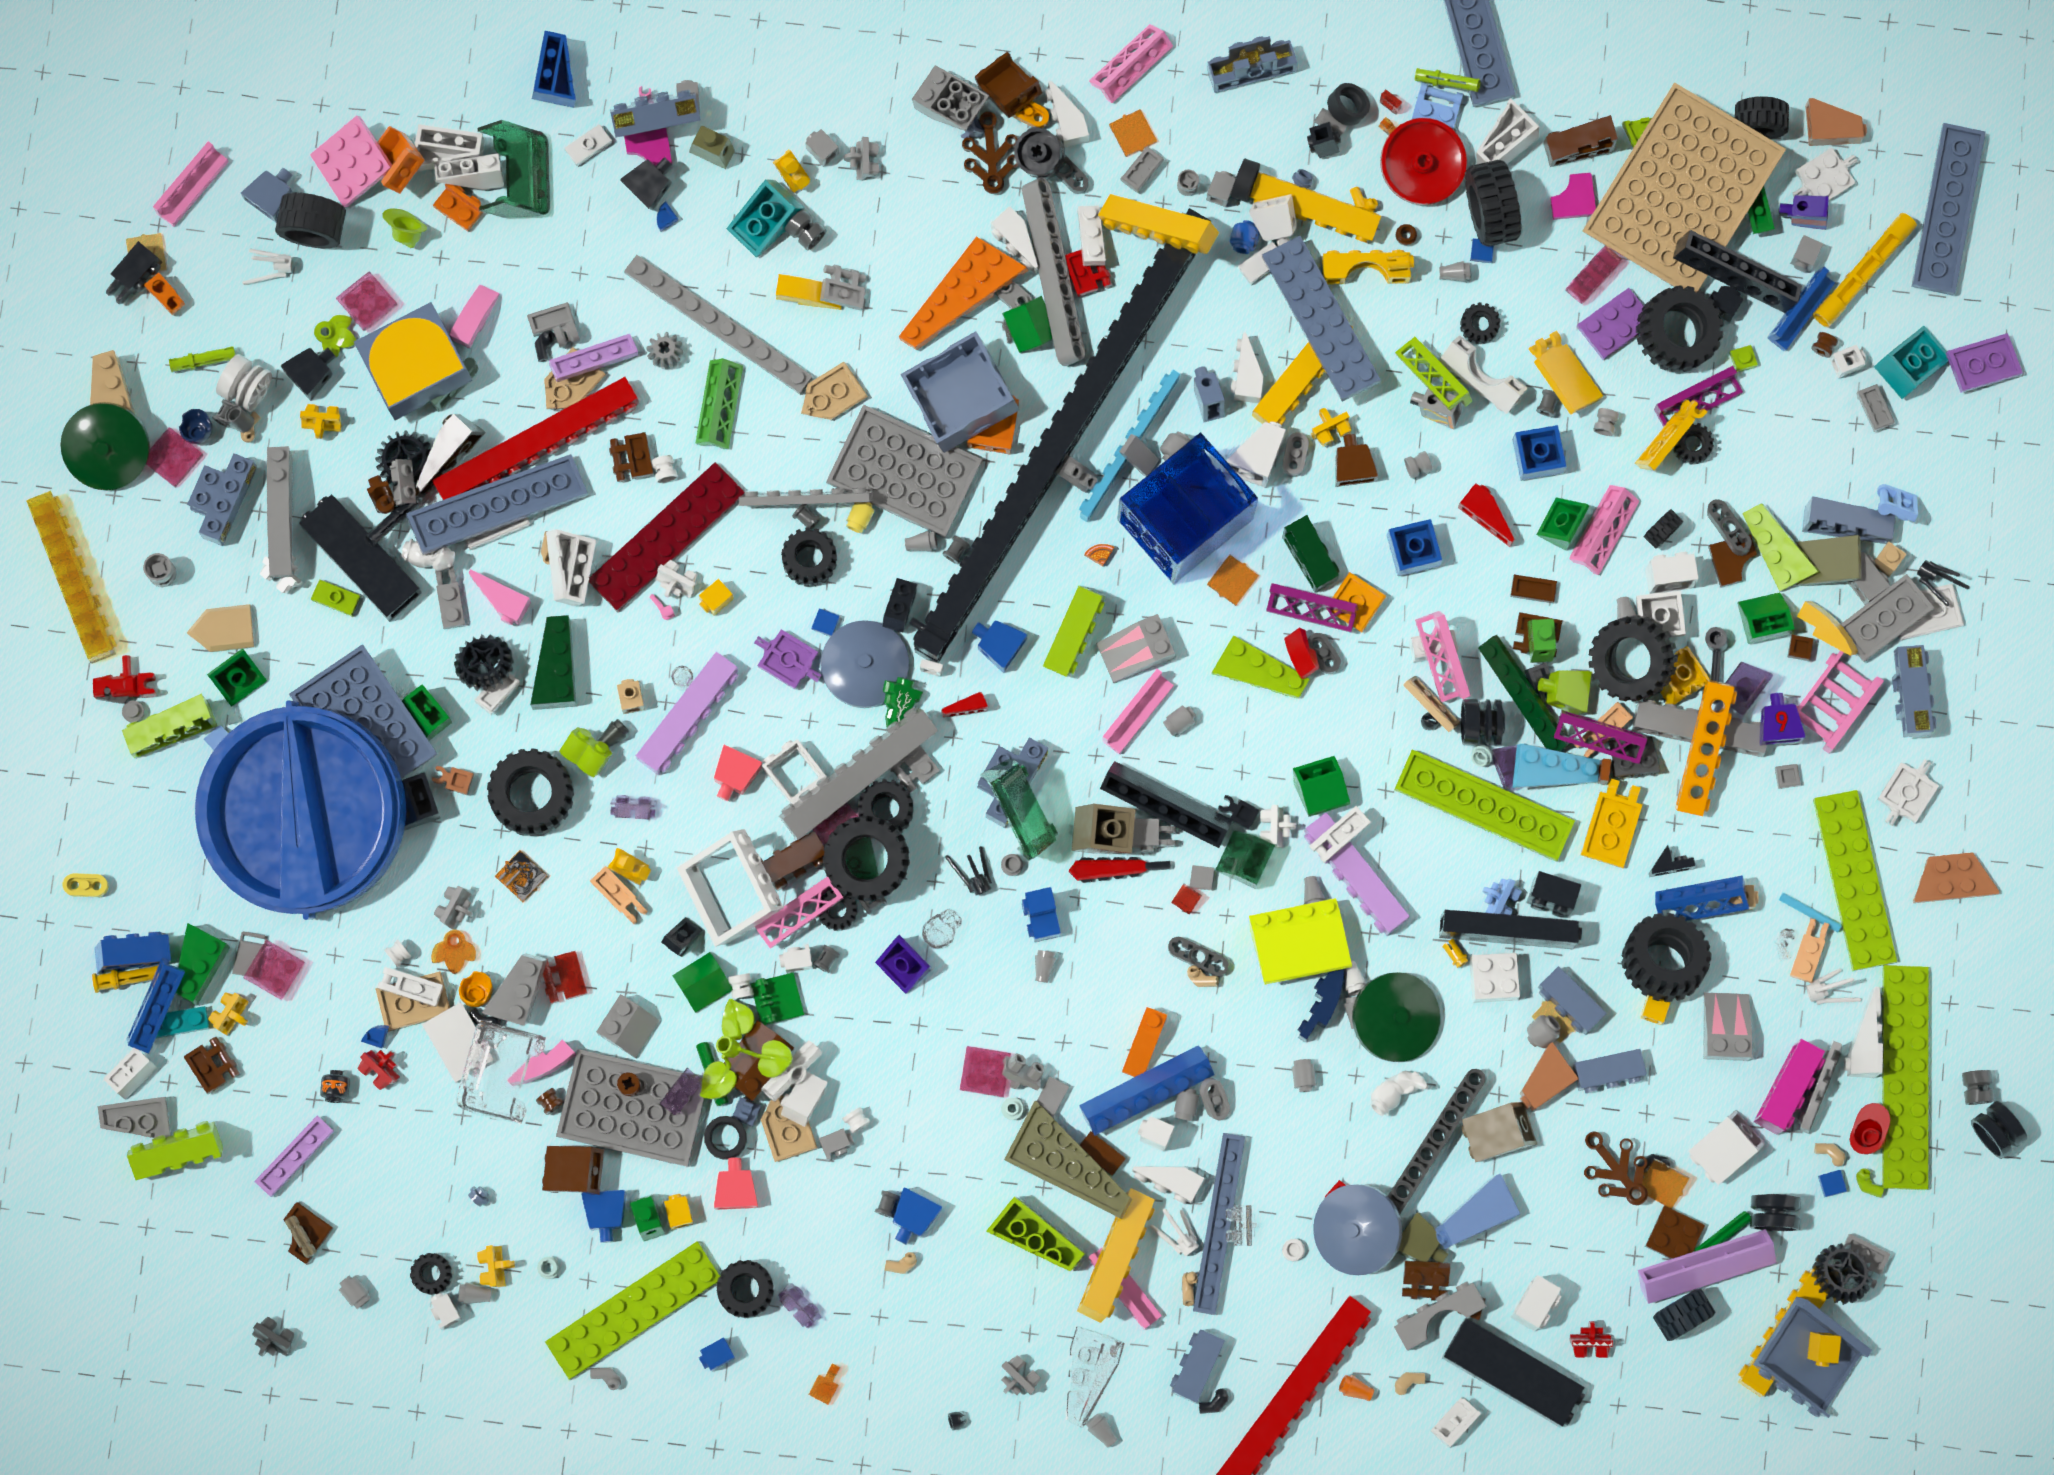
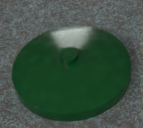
M98 402L83 407L68 420L61 435L60 448L66 468L79 482L97 490H115L130 484L142 473L149 458L150 441L144 424L132 411L115 403Z
M1402 972L1382 974L1364 985L1357 995L1352 1011L1353 1028L1361 1045L1374 1057L1388 1062L1409 1061L1426 1052L1436 1039L1440 1027L1439 1004L1429 986L1419 978Z

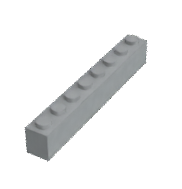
M920 708L908 710L904 714V719L890 724L886 728L887 732L882 736L877 735L869 741L870 745L864 750H857L852 754L850 761L846 764L845 762L839 764L834 769L835 772L832 775L821 778L816 783L817 786L811 791L806 790L799 796L800 800L795 804L790 803L781 810L782 814L778 817L793 837L798 840L934 735L938 729L924 710Z

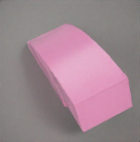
M479 284L450 331L449 336L451 340L470 349L478 332H481L500 294Z
M562 1039L547 1055L539 1049L507 1081L512 1086L541 1079L567 1064L576 1056V1053Z

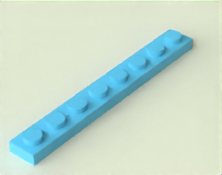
M1173 369L1170 375L1167 373L1164 375L1160 382V385H1162L1159 392H1153L1148 401L1150 406L1147 410L1143 409L1137 417L1139 423L1135 428L1131 427L1125 436L1126 439L1132 434L1141 440L1179 381L1180 373ZM1119 445L1113 456L1116 458L1113 463H1108L1102 472L1104 477L1101 482L1097 481L1093 489H1091L1090 492L1093 494L1090 499L1087 500L1085 498L1079 508L1082 520L1089 521L1125 465L1127 459L1119 452L1123 447L1122 445Z

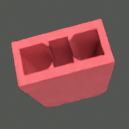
M724 744L714 775V782L721 785L716 796L728 802L733 791L743 795L761 771L762 762Z
M728 1158V1171H720L718 1173L714 1209L758 1208L751 1170H742L741 1158Z

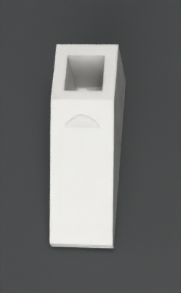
M1052 80L1048 81V89H1045L1047 101L1052 102L1053 109H1050L1052 121H1057L1056 137L1062 141L1064 147L1089 142V133L1084 115Z
M499 154L434 163L435 178L438 183L481 190L504 187Z
M1009 206L991 222V234L997 241H1003L1006 245V250L1013 257L1016 255L1021 260L1020 263L1027 267L1028 272L1031 270L1036 275L1038 273V265L1025 221Z
M1243 332L1242 339L1237 338L1236 351L1240 352L1239 360L1235 359L1233 372H1237V378L1232 380L1230 393H1234L1235 401L1259 403L1262 393L1263 374L1247 333Z
M1133 1166L1131 1171L1135 1173L1133 1177L1143 1183H1146L1148 1180L1155 1184L1154 1189L1164 1194L1166 1191L1175 1195L1173 1199L1184 1205L1186 1202L1191 1204L1204 1180V1177L1185 1167Z

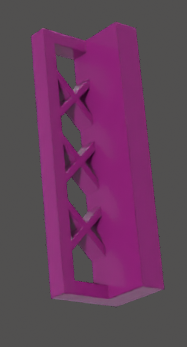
M1732 365L1657 403L1654 411L1662 426L1664 427L1667 423L1663 414L1669 411L1677 413L1679 409L1675 408L1681 406L1684 400H1689L1690 402L1694 400L1698 403L1696 408L1699 409L1700 405L1705 407L1701 409L1709 411L1742 394L1743 391L1735 378L1737 372ZM1728 381L1732 383L1735 389L1730 394L1721 392L1722 384ZM1706 392L1716 394L1715 401L1711 404L1701 401L1703 394Z
M1271 583L1266 612L1349 633L1352 632L1358 610L1357 604ZM1275 596L1284 598L1288 606L1281 610L1272 608ZM1300 602L1305 603L1309 609L1308 612L1302 615L1296 614L1292 608ZM1320 608H1325L1331 616L1324 620H1319L1314 612ZM1341 613L1351 615L1348 627L1339 625L1335 617Z
M1564 710L1560 712L1559 722L1554 735L1555 739L1637 764L1640 763L1647 741L1646 735ZM1563 723L1573 725L1576 733L1569 737L1560 735ZM1577 727L1583 728V730L1578 731ZM1588 730L1593 731L1597 740L1591 743L1584 742L1580 734ZM1612 737L1616 739L1619 746L1609 750L1605 748L1602 741ZM1631 743L1640 746L1636 757L1627 755L1623 747ZM1621 749L1623 754L1616 751Z

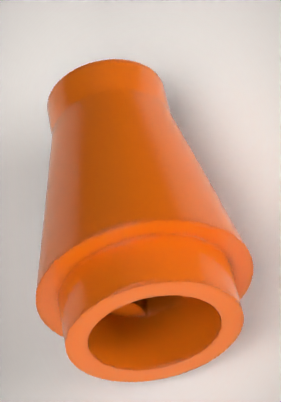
M1344 1375L1339 1385V1392H1342L1343 1396L1363 1399L1369 1402L1374 1394L1373 1388L1367 1386L1353 1375Z

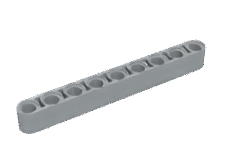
M1039 177L1022 186V195L1058 362L1065 367L1084 359L1085 348L1051 187L1044 177Z

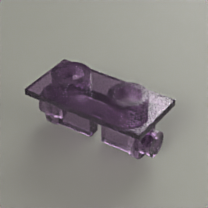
M616 795V798L612 797L610 805H615L611 806L610 815H615V818H631V810L635 811V819L651 820V818H655L656 809H652V807H655L657 800H651V797L648 796L629 799L628 795Z
M686 1068L661 1100L660 1104L676 1116L678 1112H682V1108L689 1101L687 1098L690 1095L692 1096L699 1086H702L701 1082L703 1079L689 1068Z
M793 1283L786 1286L778 1294L779 1301L789 1312L795 1307L798 1309L793 1317L802 1327L809 1329L815 1321L822 1318L817 1306L809 1302L804 1297L803 1291L798 1286H794Z

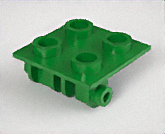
M794 972L768 979L760 978L756 982L750 983L753 988V997L759 1020L762 1024L769 1025L804 1015Z

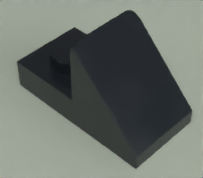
M1667 845L1649 871V878L1693 870L1696 866L1694 857L1688 858L1687 855L1675 857L1674 861H1672L1669 845Z
M685 917L663 937L661 943L682 957L703 930Z

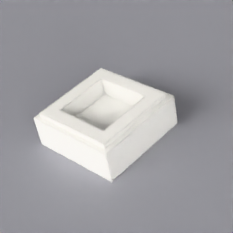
M921 659L920 671L940 677L943 671V664Z

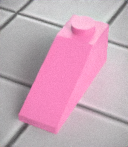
M470 569L468 572L470 578L501 617L500 620L511 626L513 623L520 625L531 604L530 598Z

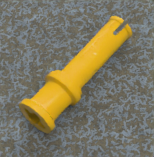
M158 966L124 972L111 970V973L100 975L93 973L94 991L99 993L100 990L110 988L117 990L121 985L150 981L153 979Z

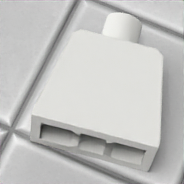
M1292 194L1255 202L1249 210V214L1264 241L1276 239L1278 246L1290 241L1289 236L1294 234L1297 227Z

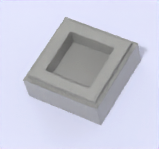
M1798 764L1782 765L1774 768L1778 789L1801 786Z
M1192 865L1189 888L1211 891L1214 868Z

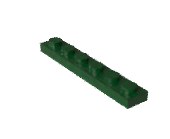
M1496 634L1479 646L1478 649L1544 747L1560 752L1571 743L1554 738L1558 725L1499 636Z

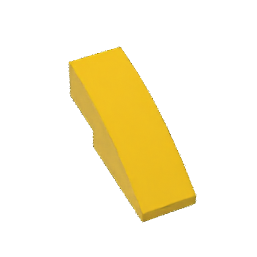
M778 274L776 300L798 302V305L841 310L842 308L840 305L820 300L821 281Z
M1811 600L1805 601L1797 617L1816 627L1812 635L1850 656L1856 655L1858 650L1844 627L1824 608Z

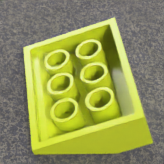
M1336 898L1249 916L1250 933L1264 985L1352 967L1342 917Z

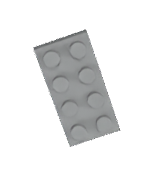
M1906 574L1842 622L1841 625L1853 640L1858 650L1857 655L1865 662L1933 611L1934 606L1908 574Z

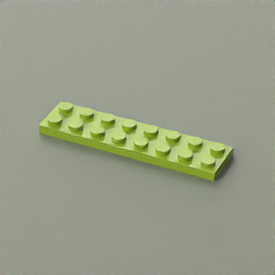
M1413 749L1394 789L1396 792L1555 862L1558 861L1575 820Z
M1853 790L1816 797L1813 799L1852 972L1897 963L1858 791Z
M696 1241L544 1342L567 1378L571 1380L715 1285L720 1275L698 1241Z

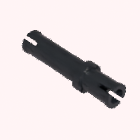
M416 501V504L405 503V505L395 506L394 510L364 536L366 543L371 547L375 546L395 526L407 519L406 513L412 512L417 508L418 502Z

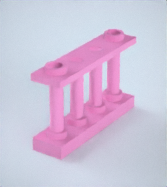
M1839 651L1837 655L1835 653L1830 655L1825 662L1828 667L1799 706L1796 705L1801 722L1823 738L1826 744L1822 749L1828 754L1835 748L1884 682L1878 676L1873 681L1867 680L1839 660L1844 653L1842 651ZM1833 667L1862 687L1861 690L1864 693L1860 698L1852 696L1826 677ZM1820 684L1849 704L1848 707L1851 710L1847 715L1839 713L1814 694ZM1808 701L1836 721L1835 724L1838 725V728L1835 732L1826 730L1801 711Z

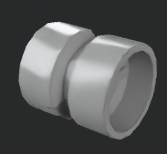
M153 553L144 561L143 571L150 582L156 587H168L175 581L177 575L176 568L166 555Z

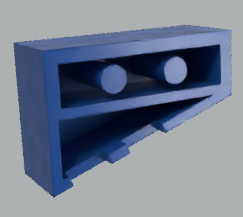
M545 30L531 99L574 108L576 97L573 88L566 35Z
M160 931L150 932L148 936H139V933L127 934L126 938H117V935L104 936L103 940H100L94 948L97 974H103L104 970L108 969L125 971V968L139 967L140 969L158 966L162 958L167 959L169 962L171 961L168 934L162 935Z

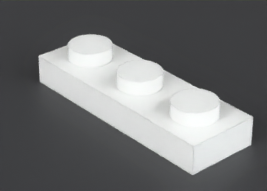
M1099 205L1078 206L1077 208L1083 266L1105 265L1102 224L1098 216L1100 212Z

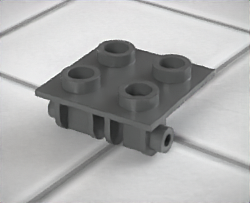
M1647 736L1646 745L1639 764L1611 756L1614 766V778L1618 777V779L1629 777V775H1631V778H1634V775L1641 777V774L1642 776H1654V773L1660 772L1652 736ZM1616 740L1608 741L1610 750L1619 746ZM1631 743L1623 748L1627 755L1636 757L1640 746ZM1621 749L1616 751L1623 754Z

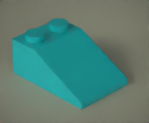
M765 179L726 229L755 257H759L786 231L785 227L799 211L804 210L805 207L776 180Z
M1923 325L1881 359L1874 368L1898 396L1904 399L1948 362L1947 351Z

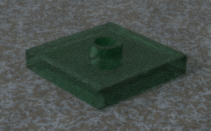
M871 837L855 840L846 852V864L849 871L860 879L869 880L879 876Z

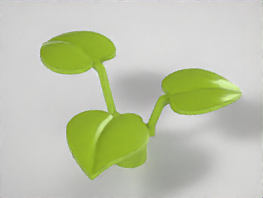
M733 999L728 1000L722 1017L721 1028L724 1036L720 1037L716 1042V1049L722 1054L721 1058L724 1059L725 1063L720 1061L713 1062L706 1068L703 1074L700 1096L706 1099L724 1097L735 1087L737 1076L730 1070L731 1063L728 1057L734 1058L742 1052L756 1058H761L758 1063V1069L762 1075L769 1078L781 1075L791 1065L793 1060L791 1050L784 1043L776 1040L764 1043L761 1051L762 1054L740 1047L739 1042L736 1040L742 1039V1034H747L752 1030L755 1017L749 1007Z

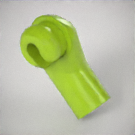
M1860 1169L1856 1174V1181L1860 1190L1881 1198L1884 1188L1872 1183L1871 1173L1868 1169Z

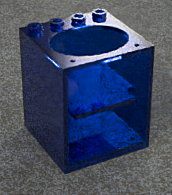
M1200 432L1119 498L1117 520L1174 585L1254 519L1259 498ZM1205 450L1216 458L1243 491L1247 500L1240 496V492L1233 484L1230 486L1225 480L1226 476L1219 468H1215Z

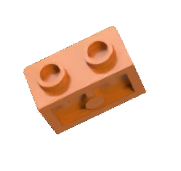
M445 184L446 189L434 202L433 208L468 232L484 213L481 206L482 203L473 195L471 197L467 196L461 186Z

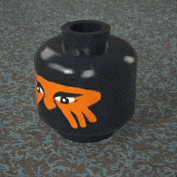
M330 1070V1074L322 1076L320 1096L325 1098V1102L343 1103V1100L349 1097L350 1078L343 1075L344 1071Z

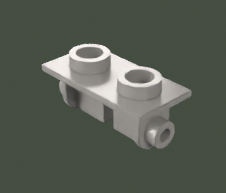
M395 459V461H392V466H390L392 482H398V485L393 486V500L397 506L405 505V503L416 504L412 460Z

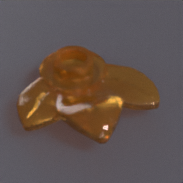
M459 930L448 931L443 941L434 946L431 954L432 963L445 961L448 970L454 975L461 971L465 960L475 961L476 959L475 947L466 941L464 934ZM454 937L459 939L456 945L451 944V939Z

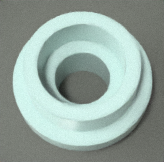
M1477 745L1472 750L1471 759L1477 766H1487L1492 762L1493 754L1487 746Z
M1008 1098L1001 1105V1113L1008 1120H1016L1023 1114V1104L1017 1098ZM1010 1105L1016 1106L1017 1110L1014 1113L1008 1111Z
M543 1257L537 1264V1271L542 1278L553 1279L558 1275L560 1265L554 1257ZM547 1264H552L553 1269L551 1272L545 1271Z

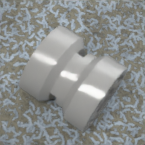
M1191 169L1181 171L1177 180V189L1184 196H1192L1198 190L1199 176Z
M573 320L567 322L562 327L559 325L552 327L560 348L566 346L569 342L576 343L580 341Z
M1599 408L1597 413L1598 422L1594 424L1593 431L1604 436H1614L1616 430L1614 424L1618 421L1620 414L1612 409Z
M1426 451L1418 453L1415 457L1409 456L1404 458L1405 467L1411 479L1418 477L1419 473H1429L1433 470Z

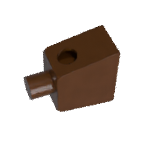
M1356 434L1344 435L1345 447H1338L1335 455V487L1376 482L1378 473L1368 444L1358 445Z

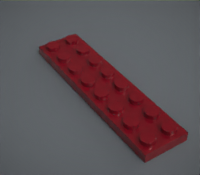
M714 462L589 577L588 583L618 613L657 576V570L661 564L664 566L669 560L674 561L735 505L739 501L740 496L745 495L744 490Z

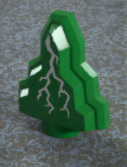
M897 677L896 682L885 680L883 692L885 693L884 704L887 707L885 716L886 728L893 722H900L904 719V714L912 709L915 703L920 702L923 691L913 687L914 681Z

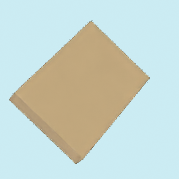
M441 971L419 977L444 986L437 1007L375 988L384 1025L389 1026L388 1032L427 1022L450 1008Z

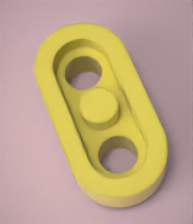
M72 873L64 878L62 887L72 897H102L107 893L109 884L106 878L100 874ZM74 882L79 883L77 889H72V884ZM96 883H101L99 890H94Z

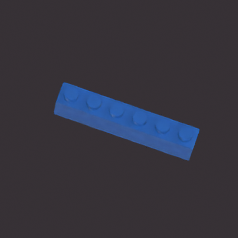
M1197 1045L1080 1104L1079 1107L1086 1123L1095 1136L1215 1074L1207 1056L1200 1046Z

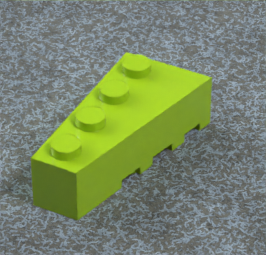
M1078 585L1043 667L1065 677L1075 673L1078 666L1076 659L1079 654H1083L1087 646L1085 640L1088 633L1092 634L1097 622H1095L1097 614H1101L1106 602H1104L1106 596Z
M201 693L160 713L150 715L147 719L140 722L136 721L126 725L122 733L129 752L135 759L215 728L218 725L209 702Z
M202 1121L195 1125L196 1128L190 1130L182 1128L175 1131L172 1136L165 1138V1135H161L152 1139L151 1143L132 1145L127 1152V1159L135 1181L162 1174L166 1171L165 1168L170 1167V1170L183 1168L189 1161L195 1164L202 1163L210 1155H213L214 1159L222 1157L223 1144L215 1122Z
M1017 1196L1011 1199L986 1230L987 1233L1070 1272L1086 1255L1084 1251Z

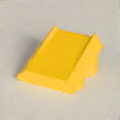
M1688 646L1674 653V655H1678V662L1674 663V667H1676L1675 674L1671 675L1670 683L1664 686L1660 692L1665 699V704H1677L1703 688L1706 679L1710 680Z

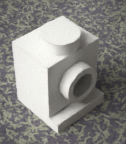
M1857 344L1833 353L1829 359L1838 379L1862 369L1866 364L1865 353L1862 349L1859 350ZM1846 360H1850L1852 365H1848Z
M809 944L804 945L805 949L801 950L800 947H791L787 949V952L780 954V967H785L786 973L813 969Z
M439 1293L430 1299L434 1307L430 1309L436 1321L441 1320V1323L438 1324L441 1330L462 1320L450 1295Z

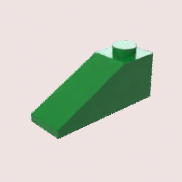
M1764 186L1748 210L1753 235L1775 229Z

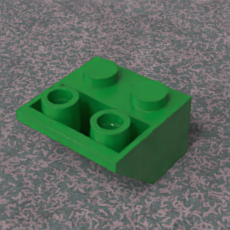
M1780 592L1737 602L1748 644L1788 636L1795 630L1790 609Z
M423 684L402 700L429 741L452 724L450 717Z
M1335 755L1293 768V783L1308 817L1350 805L1343 773Z

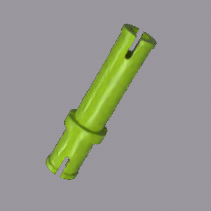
M1417 68L1414 76L1415 81L1431 83L1435 87L1442 85L1475 92L1479 91L1481 82L1478 78L1443 73L1439 69L1432 71ZM1429 76L1440 77L1445 80L1429 78ZM1450 80L1466 82V84L1451 82Z
M234 346L196 354L191 352L186 356L170 358L168 360L171 373L185 369L195 370L196 367L230 361L236 354Z

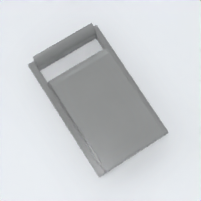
M241 931L232 974L259 979L268 936ZM243 935L265 939L264 945L243 941Z

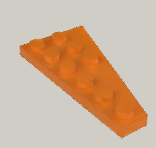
M976 236L898 336L900 341L916 351L937 337L940 331L947 326L951 327L961 316L964 314L968 315L993 297L996 291L1003 286L1007 287L1010 285L1012 280L1020 274L1024 275L1028 272L1027 267Z

